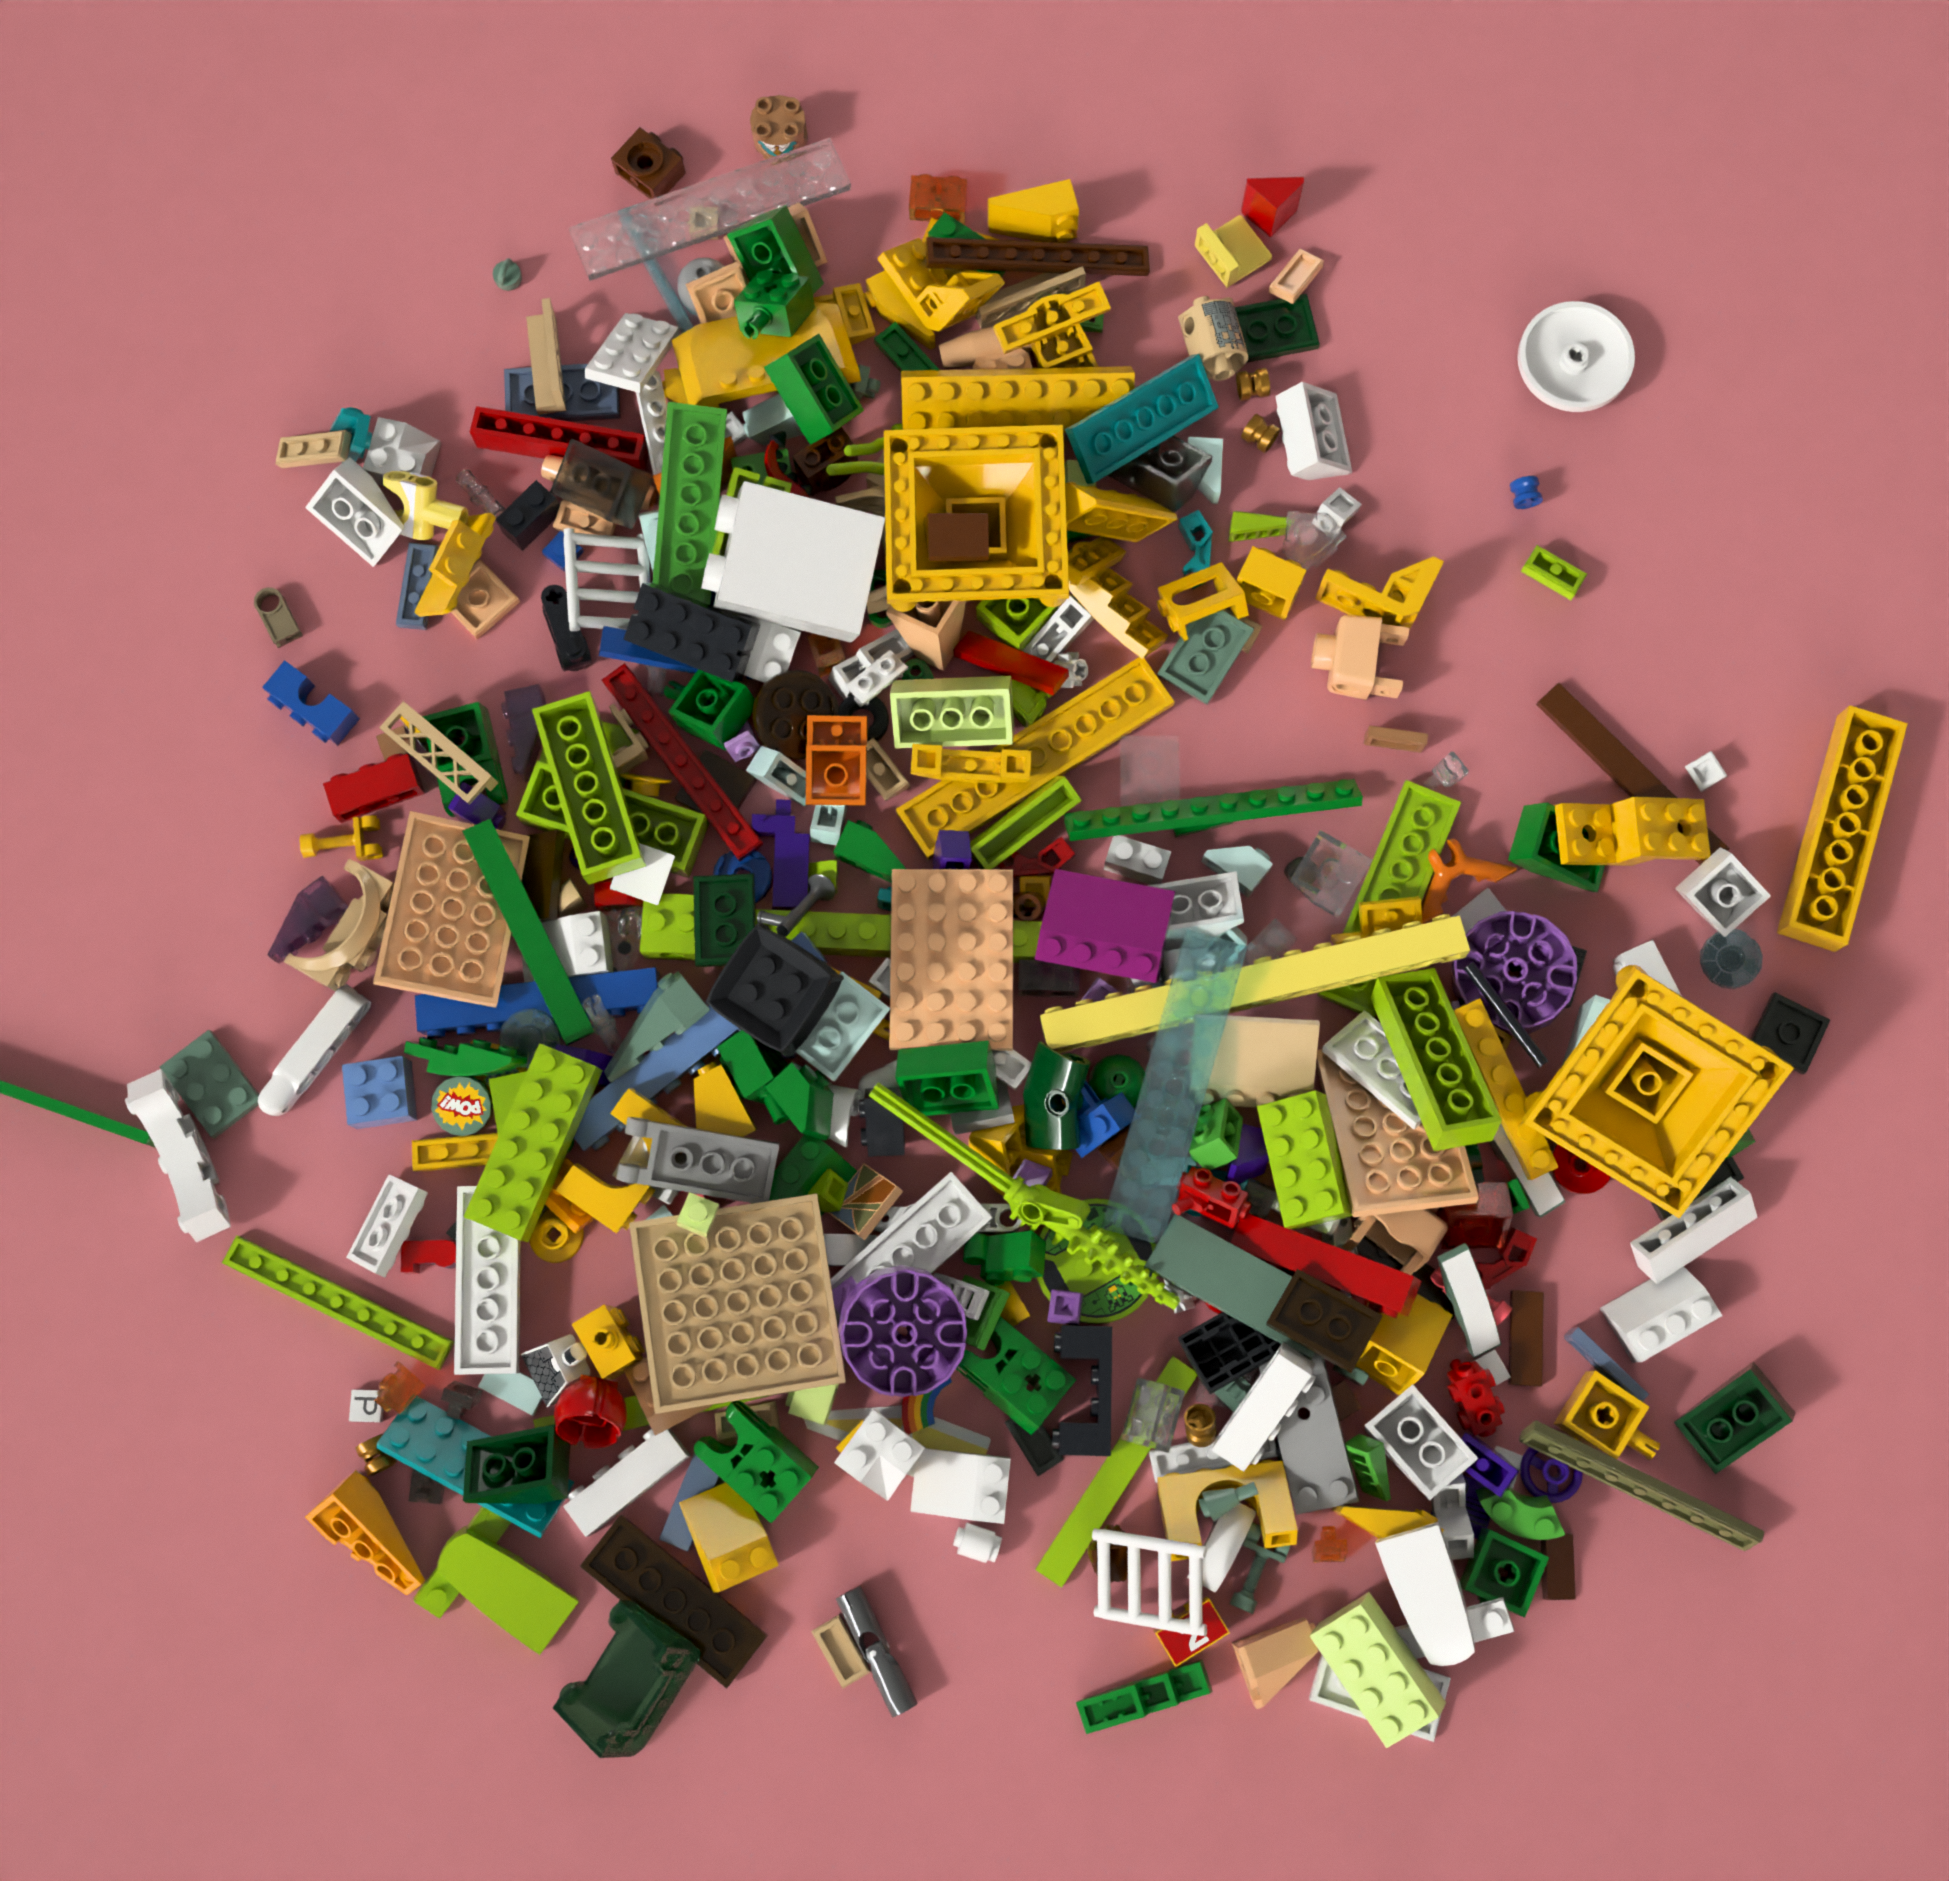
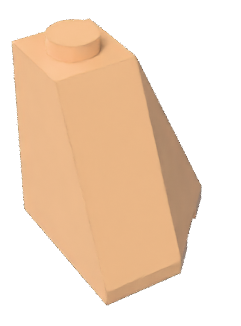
M966 601L917 602L913 609L906 612L897 611L890 605L886 611L887 616L916 657L942 671L945 670L954 655L953 649L959 643Z
M1304 1617L1232 1642L1251 1700L1256 1709L1264 1707L1318 1652L1317 1646L1310 1638V1634L1315 1629V1624H1309Z

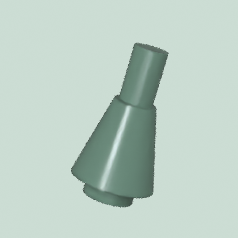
M1252 1482L1236 1489L1227 1488L1202 1491L1203 1498L1198 1501L1205 1518L1211 1516L1213 1522H1215L1237 1506L1240 1501L1259 1493L1255 1483Z

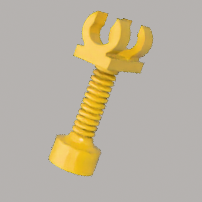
M368 815L361 818L353 817L354 834L320 839L316 838L314 833L301 834L299 842L303 858L316 857L320 849L347 847V845L355 846L356 857L360 861L382 858V847H380V844L365 845L363 831L379 830V818L377 819L376 815Z

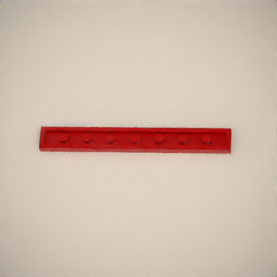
M624 663L601 680L622 709H625L632 722L699 810L706 816L709 823L738 861H742L764 845L628 666Z

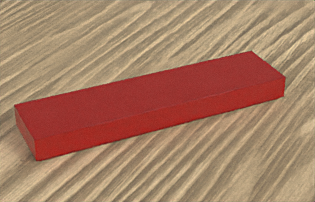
M968 631L953 649L954 656L1000 675L1011 676V679L1053 696L1069 677V670L1067 668L972 631Z

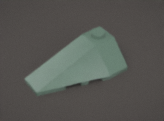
M679 971L674 975L672 973L667 974L658 982L657 985L659 987L653 992L607 1065L604 1073L611 1083L638 1065L644 1058V1052L647 1050L649 1052L658 1051L664 1046V1042L671 1033L676 1032L679 1036L710 1011L706 1003Z

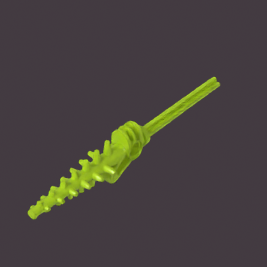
M878 1082L870 1092L869 1097L1005 1193L1003 1199L1009 1203L1011 1208L1009 1218L1012 1220L1016 1217L1022 1221L1020 1226L1027 1224L1031 1227L1030 1230L1034 1232L1040 1224H1044L1056 1232L1052 1239L1053 1245H1057L1065 1238L1069 1241L1067 1252L1071 1255L1076 1254L1082 1249L1086 1252L1084 1261L1087 1264L1092 1265L1098 1260L1104 1264L1102 1271L1105 1274L1110 1275L1115 1271L1121 1275L1120 1281L1123 1284L1127 1285L1132 1282L1138 1286V1292L1143 1295L1149 1293L1155 1297L1156 1302L1161 1305L1165 1304L1173 1310L1178 1306L1180 1298L1175 1296L1173 1292L1164 1288L1165 1284L1160 1282L1159 1279L1155 1278L1153 1280L1149 1277L1150 1271L1144 1269L1143 1265L1136 1267L1133 1264L1135 1260L1133 1255L1129 1256V1253L1126 1251L1122 1254L1117 1252L1120 1246L1119 1242H1114L1112 1238H1109L1106 1242L1101 1240L1105 1232L1103 1228L1093 1225L1088 1230L1083 1226L1091 1212L1090 1206L1085 1201L1052 1191L1044 1185L1037 1184L1029 1187L1024 1183L1025 1179L1019 1175L1014 1179Z

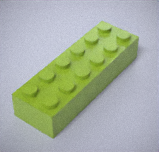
M588 691L532 709L581 874L589 885L646 867L600 714L591 692Z
M537 761L516 816L523 825L545 832L553 830L565 832V838L571 840L549 764ZM622 788L639 843L674 855L675 858L670 872L689 878L709 826L706 816Z
M1435 968L1378 977L1370 999L1433 1151L1493 1141L1502 1122L1501 1117Z
M539 1043L463 1216L464 1218L520 1241L529 1242L603 1070Z

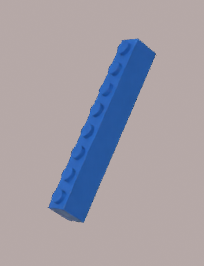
M654 967L568 978L589 1021L596 1019L595 1015L607 1014L608 1018H619L626 1016L625 1012L637 1011V1014H640L653 992L659 987L657 984L660 981V972ZM535 981L501 985L496 1008L426 994L415 995L417 1031L431 1039L446 1037L445 1033L457 1032V1035H472L476 1033L475 1029L487 1028L488 1032L504 1031L506 1024L507 1026L517 1025V1028H523L527 1025L536 1026L534 1024L535 1011H537L535 1022L547 1021L548 1025L552 1023L556 1025ZM523 1011H533L532 1023L522 1025L515 1015Z

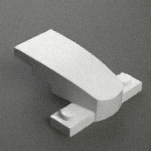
M1439 1522L1376 1540L1375 1544L1388 1579L1408 1624L1394 1628L1416 1659L1426 1656L1432 1665H1455L1468 1659L1475 1652V1642L1514 1632V1626L1503 1597L1466 1607L1460 1581L1457 1578L1450 1551L1447 1549Z

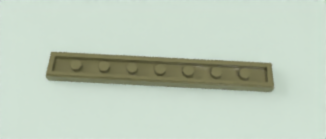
M1537 1420L1521 1431L1519 1438L1521 1443L1743 1551H1747L1763 1541V1530Z

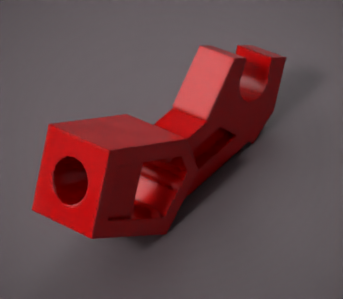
M1061 836L1038 852V858L1028 859L1015 851L1011 854L1014 858L1012 865L1006 866L1001 862L997 866L1000 870H1013V878L1052 874L1055 872V869L1060 870L1076 854ZM1051 851H1054L1061 859L1053 867L1043 862V857H1047Z
M1511 1227L1498 1251L1500 1258L1493 1263H1475L1480 1271V1278L1484 1289H1491V1286L1523 1266H1527L1537 1238ZM1513 1245L1522 1248L1520 1256L1517 1257L1518 1259L1507 1257Z

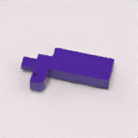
M776 799V815L752 814L751 828L758 836L775 837L772 910L792 911L808 893L809 834L795 833V816H791V800Z

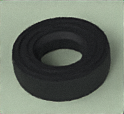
M850 695L843 700L839 706L838 715L852 716L854 712L860 709L870 711L874 716V722L868 728L867 742L873 737L876 741H879L886 733L889 724L888 711L884 703L876 696L869 701V705L866 706L864 704L862 707L855 702L854 695Z

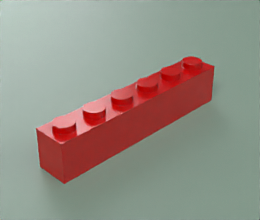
M479 406L475 408L469 431L477 448L545 459L547 455L583 459L625 473L642 476L644 475L649 454L645 434Z
M1248 1214L1245 1220L1239 1219L1230 1242L1281 1271L1285 1269L1295 1273L1299 1269L1339 1292L1342 1291L1350 1294V1298L1366 1307L1369 1302L1380 1306L1378 1312L1397 1319L1398 1313L1406 1317L1409 1316L1422 1282L1410 1274Z

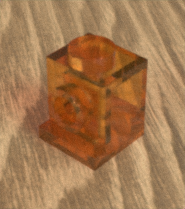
M814 633L807 636L820 677L829 675L834 666L846 660L839 639ZM825 649L832 650V652L822 655V652Z
M397 1361L394 1366L398 1370L394 1374L390 1372L383 1378L378 1386L380 1390L376 1393L378 1397L374 1401L386 1412L389 1413L393 1408L400 1414L426 1385L402 1363Z

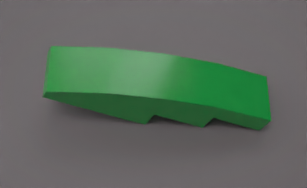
M1198 1660L1079 1700L1076 1704L1085 1732L1089 1734L1146 1717L1150 1713L1177 1706L1187 1700L1211 1694L1213 1690L1203 1660Z

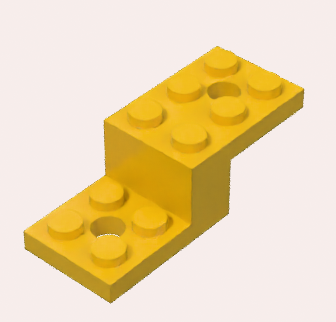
M1631 797L1613 804L1560 803L1554 805L1561 865L1633 866L1654 859L1701 860L1711 856L1704 799ZM1678 823H1680L1683 828V834L1678 831ZM1583 828H1585L1588 832V840L1583 837Z

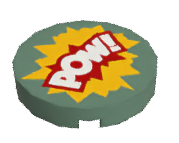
M453 1076L446 1079L436 1088L432 1096L431 1110L435 1121L443 1130L452 1135L467 1136L479 1131L488 1123L493 1114L492 1096L486 1089L487 1086L473 1076Z

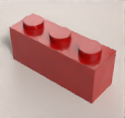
M401 753L391 755L387 758V761L379 764L370 763L363 765L359 768V771L351 774H337L330 779L331 781L323 783L332 814L340 823L425 794L415 762L408 754L404 755Z

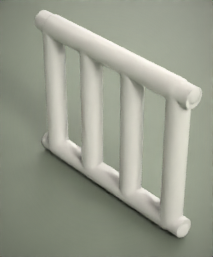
M565 528L563 539L570 631H579L580 627L603 629V626L627 630L630 621L628 618L580 616L579 600L636 603L639 592L578 588L577 572L639 576L640 588L642 583H651L650 560L644 535L638 534L637 537L584 534L574 533L572 528ZM576 545L637 549L638 565L580 561L576 558Z
M1093 1529L1092 1538L1097 1540L1098 1605L1094 1608V1617L1190 1635H1207V1625L1203 1624L1202 1558L1206 1557V1546L1107 1529ZM1110 1543L1127 1546L1128 1610L1111 1607ZM1140 1548L1158 1551L1159 1615L1141 1612ZM1171 1554L1189 1556L1190 1621L1172 1618Z

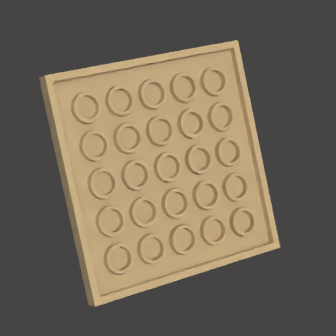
M817 1194L720 1208L707 1238L677 1226L679 1215L629 1223L655 1414L846 1383Z

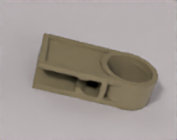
M267 587L257 592L254 597V606L273 643L278 648L303 636L286 603V599L278 590ZM271 595L278 596L280 601L276 609L270 612L262 611L261 605L266 597Z

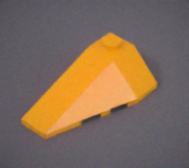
M357 1470L345 1478L305 1516L328 1541L334 1545L341 1542L353 1551L351 1553L352 1558L358 1562L363 1559L374 1565L375 1573L405 1595L414 1591L425 1581L380 1494L372 1486L369 1479L361 1475Z

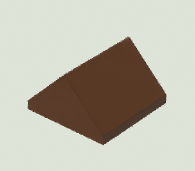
M928 513L926 515L923 525L928 561H989L988 513Z

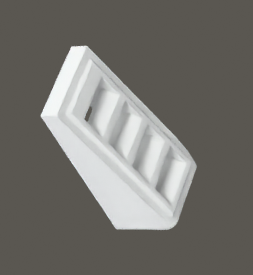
M935 1273L934 1276L952 1290L964 1309L965 1317L978 1321L990 1291L943 1274ZM974 1293L973 1298H972V1300H971V1303H970V1305H969V1307H968V1310H967L966 1308H967V1306H968V1303H969V1301H970V1299H971L972 1294Z

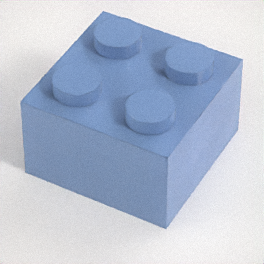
M404 1056L342 1065L347 1125L355 1129L417 1121L412 1061Z

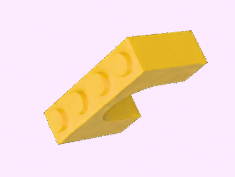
M632 1087L627 1089L610 1113L625 1125L627 1117H638L687 1127ZM642 1137L647 1146L649 1160L652 1138ZM576 1163L571 1167L555 1191L613 1232L618 1233L622 1228L626 1231L629 1229V1223L634 1222L638 1216L634 1213V1210L640 1202L646 1205L656 1190L651 1186L635 1183L627 1186L610 1185Z
M1263 1460L1256 1465H1248L1244 1472L1236 1466L1230 1465L1223 1469L1211 1470L1209 1468H1202L1193 1473L1180 1474L1173 1472L1163 1477H1157L1158 1497L1166 1539L1202 1546L1197 1514L1201 1508L1198 1500L1203 1498L1202 1491L1227 1488L1236 1489L1254 1482L1259 1494L1247 1498L1245 1501L1255 1509L1258 1515L1265 1549L1297 1545L1298 1529L1283 1461ZM1171 1554V1561L1189 1559V1556Z

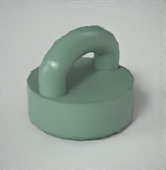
M510 258L501 261L493 269V279L500 289L510 291L520 285L522 281L520 268Z

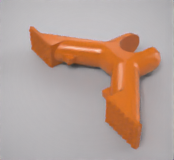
M1456 839L1447 840L1452 857L1450 862L1445 865L1437 851L1431 849L1428 854V860L1435 874L1422 904V924H1426L1434 917L1444 913L1441 907L1442 903L1448 900L1446 893L1451 881L1459 875L1475 876L1477 882L1486 879L1497 883V881L1503 880L1504 877L1506 878L1507 875L1509 876L1516 872L1517 868L1467 857L1461 844Z

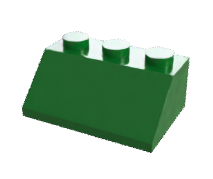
M787 205L765 212L727 234L750 281L758 272L771 271L776 274L794 273L798 276L810 277L813 294L824 284Z
M820 334L815 335L764 367L810 445L833 433L864 411Z
M989 1041L898 1049L895 1078L902 1098L925 1116L999 1109L995 1060Z
M804 1134L775 1169L769 1201L807 1195L827 1169L834 1171L847 1183L857 1170L821 1139ZM820 1210V1215L822 1217L825 1212H822Z

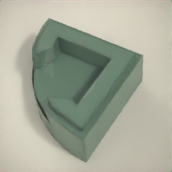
M1336 1364L1332 1369L1358 1386H1363L1369 1377L1368 1373L1358 1367L1354 1368L1352 1373Z

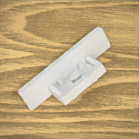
M658 371L653 373L640 393L636 392L654 475L662 472L667 415L666 399L661 376Z

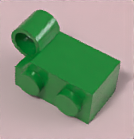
M1032 1230L993 1236L976 1233L964 1244L963 1261L970 1265H981L980 1277L990 1285H1003L1004 1281L1013 1280L1029 1282L1032 1278L1044 1277L1046 1241Z

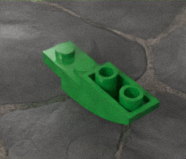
M419 1037V1042L406 1041L404 1049L406 1054L429 1060L426 1072L447 1076H488L500 1074L527 1064L528 1059L527 1057L516 1055L517 1049L506 1046H499V1049L490 1048L491 1042L480 1039H473L472 1044L460 1043L459 1046L445 1044L444 1047L437 1046L438 1041L435 1039Z

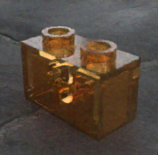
M929 174L911 175L909 196L910 220L930 221L931 217L939 219L945 212L960 223L965 224L968 195L967 179H962L958 176L933 177Z

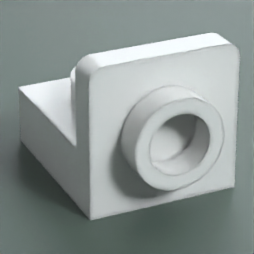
M1339 487L1321 504L1312 520V524L1334 539L1343 525L1358 512L1362 504Z

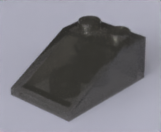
M571 438L550 493L612 523L633 529L653 480V474Z

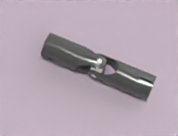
M861 1585L837 1597L836 1601L864 1659L871 1664L873 1679L892 1718L916 1706L918 1703L898 1662L890 1655V1646ZM865 1632L874 1633L880 1641H875L866 1648L864 1643Z

